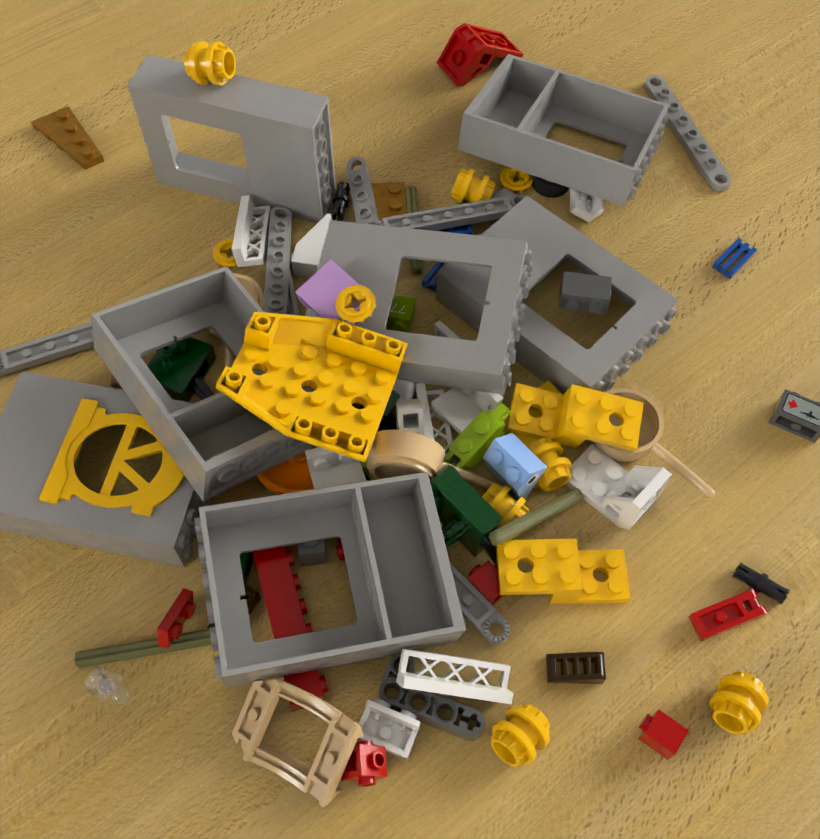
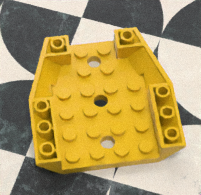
M254 312L245 329L244 343L232 367L226 366L216 384V389L285 436L365 462L394 387L408 343L338 319ZM262 370L265 372V374L256 375L253 373V371ZM308 386L312 387L315 391L306 392L302 388ZM359 403L362 404L365 408L356 409L352 406V404Z

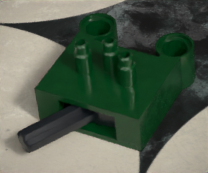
M189 337L178 342L174 339L173 344L155 350L156 353L147 366L171 399L189 402L194 393L198 395L200 400L215 395L203 380L216 360L213 345Z
M445 465L429 480L439 521L443 524L441 529L443 537L446 536L444 540L446 548L459 540L474 557L485 550L492 562L497 565L496 546L491 544L489 534L498 529L502 516L461 477L453 466Z

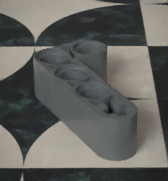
M402 651L395 653L390 659L380 684V700L390 704V709L399 713L401 710H406L417 716L416 720L464 740H477L482 735L485 727L483 714L474 708L433 692L402 688L396 683L398 671L394 668L396 664L400 663ZM409 656L407 664L410 668L407 672L414 673V658ZM389 688H395L400 694L395 699H388L384 693ZM420 698L425 701L426 706L421 710H416L410 705L411 701ZM443 708L448 709L452 713V718L446 721L441 720L437 716V712ZM458 714H461L459 725L456 726L455 723L457 720ZM470 720L476 721V727L473 728V731L467 729V723Z

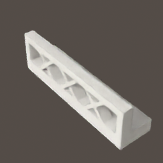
M250 195L241 196L232 244V252L237 267L262 265L265 261L271 206L253 207ZM264 214L259 218L255 217V215ZM258 226H261V227H262V228H260L259 230L254 231V229L257 228ZM256 239L260 240L255 245L251 244ZM254 253L258 254V257L248 258Z
M424 383L415 384V399H420L423 407L424 436L434 441L438 437L446 441L447 446L444 449L446 455L450 451L448 447L453 442L450 424L428 404L429 398H438L444 394L443 389L426 391ZM435 416L444 423L439 430L432 426L431 420ZM456 459L454 460V462H453L451 465H454V466L457 465Z
M402 648L396 683L402 688L512 704L514 694L507 689L511 667L509 665ZM409 656L419 657L424 667L416 673L406 672ZM425 659H431L432 661L427 663ZM440 661L446 662L451 671L443 677H436L431 668ZM452 663H456V664H459V665H457V666L454 668V666L452 665ZM467 665L472 666L477 673L468 682L463 681L458 674ZM478 667L485 669L483 671H480ZM493 669L500 670L499 686L489 685L484 676ZM428 671L431 676L423 674ZM455 675V677L457 678V680H455V679H450V678Z

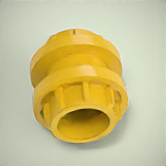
M196 41L191 48L187 49L184 56V66L187 75L199 85H207L209 80L214 85H224L235 74V56L232 50L225 46L223 42L213 41L208 44L205 41Z
M470 168L469 171L462 169L452 188L451 197L457 199V204H462L463 200L476 202L490 199L496 186L495 182L489 180L490 176L486 174L483 180L473 176L475 169Z
M541 438L527 446L547 466V469L534 487H540L543 492H551L564 486L572 476L570 473L572 463L566 457L560 458L563 448L559 442H553L551 438Z
M493 483L482 498L502 516L498 528L529 512V508L524 505L526 502L525 498L521 496L516 501L507 494L511 489L508 484L502 487L498 483Z
M739 671L723 676L717 685L718 692L713 694L709 702L710 709L713 712L712 718L722 729L733 734H744L755 730L761 721L760 713L766 710L769 703L765 692L766 688L758 678L746 672Z
M531 704L513 705L505 713L506 721L499 720L492 727L491 746L498 757L510 766L530 765L537 756L536 749H544L550 741V723L546 716Z

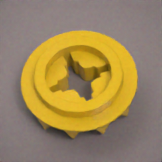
M506 167L500 173V185L507 187L512 192L518 191L522 193L523 190H529L533 182L531 174L510 167ZM516 176H518L519 180L516 183L513 182Z
M233 239L223 240L214 247L213 258L218 266H233L236 269L237 264L234 255L230 258L227 256L232 252Z
M349 286L338 295L335 303L336 311L343 321L346 320L351 324L354 322L363 323L366 318L372 317V312L376 308L375 296L365 286ZM352 298H355V300L358 303H361L359 305L360 309L358 312L357 310H355L354 307H352Z

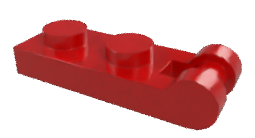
M751 589L690 614L688 618L701 641H704L750 621L760 619L767 615L768 612L765 606H761L758 602L756 591ZM745 603L748 604L750 611L746 610L744 606Z

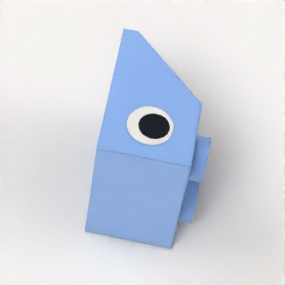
M513 433L495 438L483 456L486 469L504 486L508 484L511 487L509 493L516 500L521 496L526 499L547 469V466Z

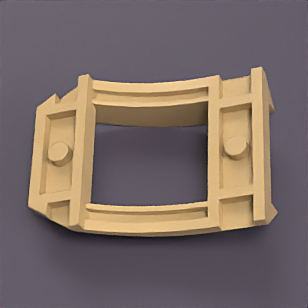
M279 679L253 681L232 732L236 745L240 744L244 752L242 759L244 761H251L278 774L305 794L310 793L319 800V805L322 807L327 806L342 791L338 784L357 739L364 737L361 726L341 711L315 695ZM280 697L307 709L329 723L312 767L278 748L261 742Z

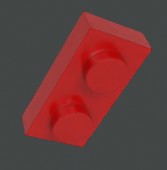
M183 588L157 628L158 646L169 649L174 639L178 640L181 636L184 623L187 619L192 618L196 609V604L193 603V591Z

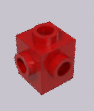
M373 741L356 742L341 781L358 782L359 787L376 785V780L387 777L385 746H374Z

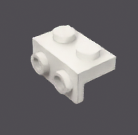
M570 188L571 213L588 223L603 213L604 199Z
M367 699L364 713L359 722L364 737L358 739L361 741H373L374 746H385L386 752L407 760L420 729V721L416 720L417 716L406 710H401L400 713L390 709L391 705L383 700L375 699L373 702Z

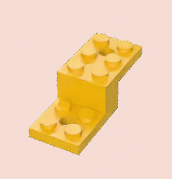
M516 383L510 405L511 413L508 416L506 431L537 439L551 438L553 442H559L561 445L576 449L586 439L634 452L638 448L644 402L574 384L563 395ZM529 408H537L541 416L539 418L532 417L529 413ZM611 415L618 417L620 426L612 425L609 417Z
M577 539L508 540L496 546L500 595L549 594L550 605L629 603L631 600L624 549L578 550ZM528 562L533 570L524 573L519 570L518 563ZM602 571L605 573L607 580L605 582L595 580L593 572Z

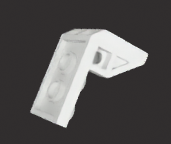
M591 444L572 464V469L570 470L572 476L565 485L570 489H580L585 501L619 528L630 530L659 498L672 474L664 467L635 465L628 472Z

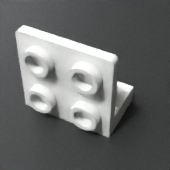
M452 388L433 400L431 407L461 434L481 411L484 413L489 409L493 411L502 403L504 398L496 393Z
M321 447L305 451L314 489L366 481L359 460Z

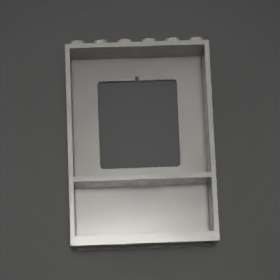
M508 54L464 111L458 150L625 207L628 199H633L636 189L639 187L642 177H644L647 167L651 163L653 154L655 155L658 145L663 138V130L670 117V114L667 113L669 105ZM559 123L626 145L627 147L619 162L547 139L546 137L554 124Z
M153 55L146 56L133 78L129 80L128 90L131 93L134 109L139 119V125L144 135V141L147 145L158 183L240 204L241 196L250 195L253 207L270 205L272 209L276 206H283L292 212V217L313 223H318L328 213L333 197L336 195L328 96L238 75L228 79L224 85H214L210 80L207 85H199L187 75L183 62ZM169 117L240 134L247 169L178 152Z
M529 196L522 199L480 235L527 240L528 250L532 251L531 263H533L532 275L527 278V284H529L528 294L567 260L585 274L612 277L611 292L632 306L614 324V327H611L590 349H585L523 303L525 311L523 320H519L518 327L521 328L519 342H515V360L544 383L549 380L563 395L572 384L601 392L609 391L615 384V379L618 376L622 378L629 370V365L632 362L637 363L643 356V351L646 348L651 349L657 342V337L660 334L665 335L672 325L669 322L677 313L675 308L679 301L676 297ZM447 263L437 272L436 300L479 332L484 304L489 305L485 303L492 269L490 267Z
M331 220L318 270L332 259L359 285L365 286L372 291L376 301V308L372 312V317L366 318L363 323L356 322L355 326L408 343L396 379L503 395L505 394L506 386L510 387L512 380L510 366L515 363L516 349L514 347L515 342H519L521 328L518 327L519 320H523L525 311L523 298L528 296L529 284H527V278L531 277L533 263H531L532 251L528 250L527 240ZM404 258L490 267L492 269L485 303L489 305L484 304L477 340L472 341L386 329L401 262ZM310 307L306 310L305 316L320 317Z
M227 266L92 314L95 351L203 502L304 453L306 450L316 447L315 445L285 436L222 392L179 410L141 358L142 355L173 344L174 339L178 342L209 329L214 330L234 357H237L244 343L245 329L253 313L264 311ZM262 370L253 371V373L256 375L265 374V372ZM308 386L302 388L306 392L315 391L312 387Z
M428 472L199 507L200 517L194 518L198 543H204L198 544L201 568L207 569V571H202L205 596H211V599H205L209 624L215 623V627L209 628L213 652L219 651V656L213 657L217 681L223 680L224 688L394 655L397 652H401L402 648L420 650L455 643L466 631ZM340 538L357 623L263 642H254L246 599H240V597L246 596L240 555L246 552L316 540Z

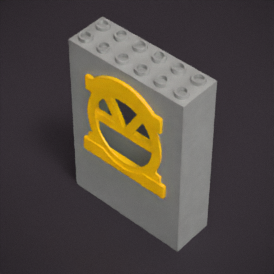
M22 371L0 416V530L184 567L187 559H190L193 554V540L195 535H197L194 518L200 517L199 507L209 506V499L204 502L125 391ZM173 400L179 410L194 404ZM127 425L100 493L88 489L80 482L75 470L89 436L108 426ZM139 428L150 432L157 439L154 443L131 449ZM162 452L161 467L150 483L144 480L126 463L127 461ZM121 473L138 488L133 493L112 496Z

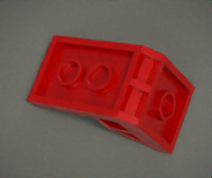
M463 23L455 28L436 63L457 86L463 87L487 70L494 57L505 58L510 54L522 58L524 54L503 32Z

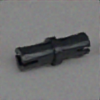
M344 182L337 184L336 195H334L332 200L333 209L331 214L333 220L336 219V214L338 215L337 221L344 220L345 209L349 205L348 195L350 187L347 182L345 189L343 188Z
M742 562L738 564L735 569L736 572L732 575V577L753 587L756 593L761 592L779 604L785 601L790 589L769 579L767 574H760Z

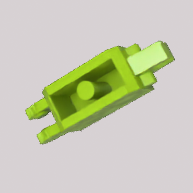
M500 403L493 411L490 409L485 413L481 411L448 447L450 451L445 455L443 462L452 464L459 457L461 461L456 467L464 470L468 467L474 468L483 459L493 440L504 435L503 428L506 425L504 421L510 415V409L503 403Z

